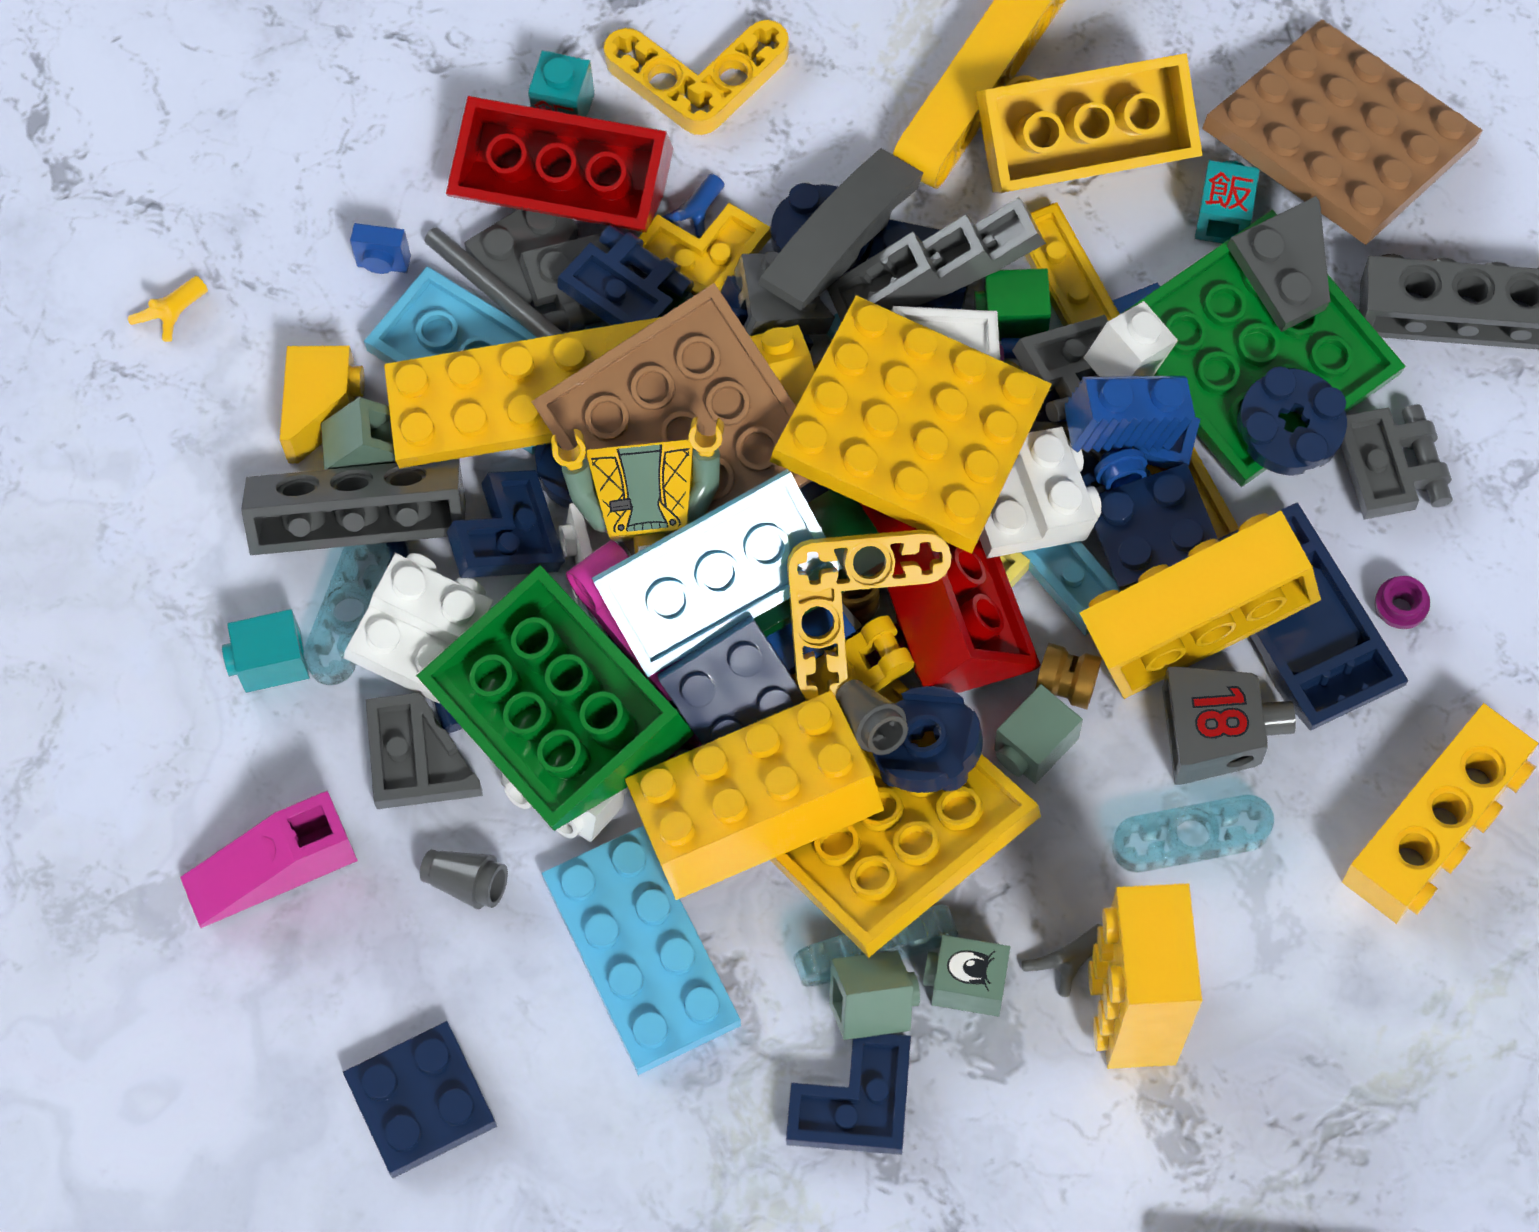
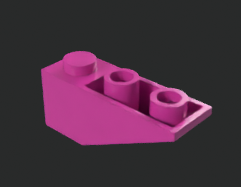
M325 791L275 812L185 873L180 879L200 928H203L358 860L328 791Z

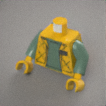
M697 416L692 420L689 440L587 450V459L584 458L586 454L584 435L580 430L574 429L578 445L572 450H563L558 446L557 438L554 434L551 438L552 453L555 461L562 465V472L572 502L591 527L596 531L608 533L612 541H633L634 553H637L706 514L720 484V450L718 447L721 445L723 438L724 422L717 418L715 434L705 436L697 429Z

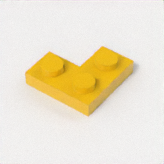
M728 203L700 239L658 214L652 220L647 233L643 232L639 238L644 242L643 247L661 260L667 257L681 266L680 273L694 281L691 293L695 296L713 283L716 284L721 292L727 277L735 276L734 270L741 255L758 254L771 239V227Z

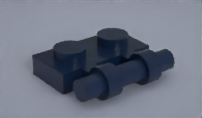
M609 225L601 234L599 242L609 248L610 251L606 254L592 243H589L558 276L557 285L558 289L610 325L664 316L672 311L673 299L663 292L670 290L684 299L691 292L694 281L680 273L681 266L666 257L661 260L643 247V240L633 233L628 232L624 234L612 225ZM632 264L648 276L643 279L625 266Z

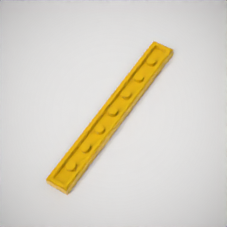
M1055 202L1030 212L1046 244L1026 254L1025 258L1031 269L1048 268L1050 303L1062 325L1066 326L1105 315L1108 321L1119 315L1117 308L1058 203ZM1193 447L1188 467L1217 538H1220L1238 530L1239 527ZM1147 464L1145 469L1147 476L1168 470Z

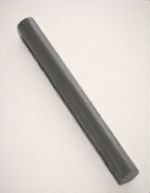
M433 228L426 234V245L536 338L563 334L554 324L439 228Z

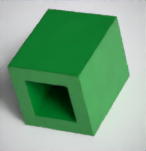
M1048 268L998 270L984 278L983 291H974V310L997 311L999 341H1001L1002 337L1024 338L1049 331L1051 305Z

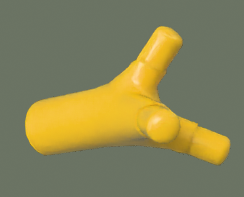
M194 276L167 296L159 299H150L148 301L149 307L129 315L128 322L134 325L159 318L163 322L162 340L171 342L173 328L179 315L186 307L206 294L208 289L198 276Z

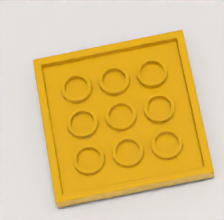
M856 295L775 445L770 462L918 530L933 531L940 535L945 542L972 554L1052 384Z
M896 679L877 692L893 703H897L903 700L901 693L910 689L899 679ZM928 731L924 733L922 739H913L912 743L918 744V747H927L934 744L937 740H935L934 732ZM860 747L873 773L884 811L775 857L770 861L868 957L872 956L1041 817L1039 805L983 754H981L975 767L968 773L967 782L961 788L955 791H944L941 789L935 792L916 793L888 786L884 783L871 752L865 751Z

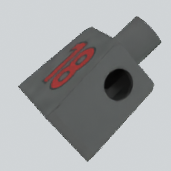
M1176 666L1167 667L1162 692L1175 785L1191 783L1256 767L1262 764L1267 751V736L1295 733L1296 719L1293 702L1262 703L1257 675L1235 671Z

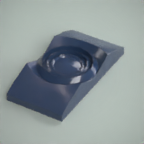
M1296 502L1281 510L1313 567L1321 601L1250 637L1263 658L1275 688L1285 701L1293 702L1295 714L1311 731L1406 686L1408 679L1299 503ZM1239 530L1233 531L1223 537L1218 538V540L1221 541L1239 532Z

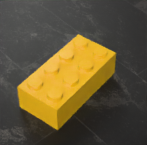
M1187 53L976 91L993 193H1004L1203 156Z
M1282 510L1271 516L1267 513H1262L1251 517L1240 525L1239 532L1221 541L1218 539L1204 541L1189 552L1188 558L1170 567L1167 564L1155 566L1144 572L1139 577L1138 583L1121 592L1109 590L1101 593L1090 601L1089 608L1079 612L1124 699L1163 680L1167 667H1189L1321 601L1313 567Z
M832 690L625 778L676 900L884 811L873 773Z
M1190 884L1116 887L1111 907L1103 908V926H1098V944H1093V961L1088 962L1091 996L1100 995L1098 1016H1094L1093 1019L1096 1051L1106 1052L1107 1069L1176 1065L1202 1003Z

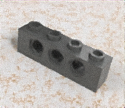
M1397 254L1368 256L1360 281L1359 312L1382 338L1539 350V267H1512L1502 262H1489L1486 264L1459 263L1450 258H1437L1433 260L1406 259ZM1408 292L1418 293L1424 298H1415L1408 294ZM1460 296L1470 297L1477 303L1467 302ZM1513 300L1522 301L1526 303L1529 307L1520 306L1516 304Z
M453 459L399 468L397 463L246 477L241 511L251 556L448 537L447 530L453 521L465 520L466 501L460 459Z

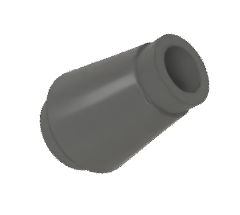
M857 679L847 681L839 688L836 699L859 746L863 750L878 755H885L901 746L908 733L906 715L901 707Z
M430 849L425 854L420 867V880L422 882L429 883L431 886L475 909H481L484 906L495 907L504 894L508 879L507 866L497 862L494 855Z

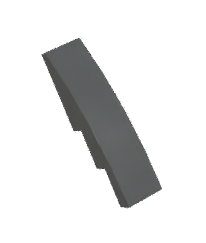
M880 148L857 168L802 225L760 276L758 285L800 311L803 310L856 264L860 249L887 227L892 210L918 189L923 172Z
M1018 197L976 224L965 214L924 241H921L914 232H911L841 276L827 288V291L841 322L856 295L890 311L893 306L916 307L984 278L1046 243L1029 209L1021 198Z

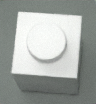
M1143 301L1108 321L1084 356V359L1099 377L1154 376L1178 340Z

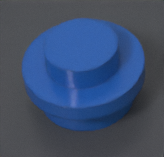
M1122 447L1120 451H1116L1113 448L1102 455L1101 461L1094 469V475L1097 482L1104 485L1107 491L1147 477L1145 469L1148 462L1141 450H1125Z

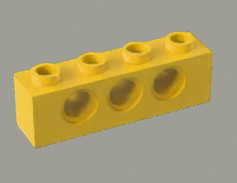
M1483 703L1351 863L1342 883L1396 924L1408 909L1418 915L1438 890L1436 886L1430 883L1442 868L1451 874L1471 849L1469 845L1463 842L1474 828L1484 833L1500 814L1504 806L1498 803L1497 799L1507 787L1517 793L1533 773L1536 766L1529 762V759L1539 743ZM1474 768L1486 774L1490 783L1479 784L1468 777L1465 769ZM1443 808L1450 811L1455 816L1457 824L1448 825L1440 822L1434 816L1432 809ZM1410 848L1417 851L1423 857L1425 864L1415 866L1405 862L1400 856L1399 850Z

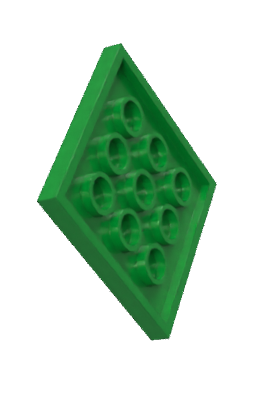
M1272 209L1239 233L1276 216V212ZM1229 239L1127 310L1144 301L1177 338L1178 342L1154 376L1187 377L1195 417L1200 418L1197 435L1242 488L1267 469L1255 462L1247 452L1249 446L1243 439L1242 431L1239 435L1237 427L1238 411L1249 388L1257 380L1264 377L1269 370L1274 367H1286L1288 369L1305 370L1318 375L1332 387L1342 392L1346 400L1345 413H1347L1399 376L1406 366L1329 275L1330 303L1327 308L1281 332L1228 249ZM1290 411L1288 414L1280 413L1278 417L1286 421L1284 429L1288 432L1294 433L1298 426L1306 428L1305 422L1295 412Z

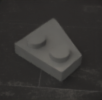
M1316 196L1231 237L1227 245L1228 249L1281 332L1327 308L1330 303L1321 207Z
M778 252L741 255L734 272L736 284L741 289L738 296L740 308L747 310L748 318L743 327L749 336L762 334L772 328H787L799 325L802 335L828 333L835 316L821 301L820 296L800 311L758 285L760 276L779 254Z
M421 693L365 699L373 799L376 809L483 796L480 780L470 770L458 752L457 746L447 731L441 727L435 718L434 712Z

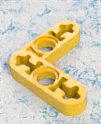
M758 21L749 26L699 75L635 29L623 28L611 33L605 40L604 55L607 69L614 77L684 130L692 134L704 135L713 132L785 64L789 55V36L782 24L776 21ZM772 41L775 42V49L766 46L758 52L759 42L764 45H768ZM634 49L636 53V60L628 54L623 55L621 58L618 57L620 50L624 53H629ZM755 57H756V65H755V63L752 61ZM639 64H640L641 66H643V67L641 68L640 73H639ZM739 69L747 75V78L743 83L733 86L723 83L720 76L727 70ZM668 73L673 75L677 82L671 88L662 90L653 87L650 84V80L657 74ZM686 91L688 92V99L684 96ZM691 103L697 108H702L707 104L709 105V112L706 113L703 110H698L693 114L691 112Z
M912 530L819 538L802 541L792 549L788 556L787 573L795 674L799 689L807 699H812L830 690L833 691L836 697L839 688L847 682L848 674L841 591L928 584L938 581L947 573L951 564L950 549L940 535L929 530ZM928 542L932 551L940 552L939 559L931 560L930 570L921 571L917 562L907 561L900 562L903 574L893 575L895 558L890 547L891 544L901 543L899 547L901 555L918 553L920 543ZM866 546H874L880 549L885 557L882 570L870 577L858 574L853 566L855 554ZM845 548L843 564L848 575L847 579L837 580V568L820 570L819 579L814 581L809 580L805 571H797L798 564L807 562V553L817 552L820 561H838L834 550ZM812 607H824L833 615V625L825 635L811 636L802 629V617ZM836 643L835 652L824 650L827 668L829 672H837V678L828 680L827 689L817 690L814 681H806V675L813 674L816 671L815 654L811 651L803 655L802 648L807 646L821 649Z

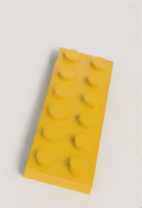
M661 317L384 364L394 454L398 467L405 468L551 443L553 434L531 401Z

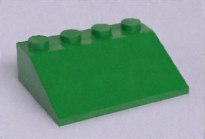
M541 565L416 675L554 831L627 788L625 778L666 761L694 735L677 710Z

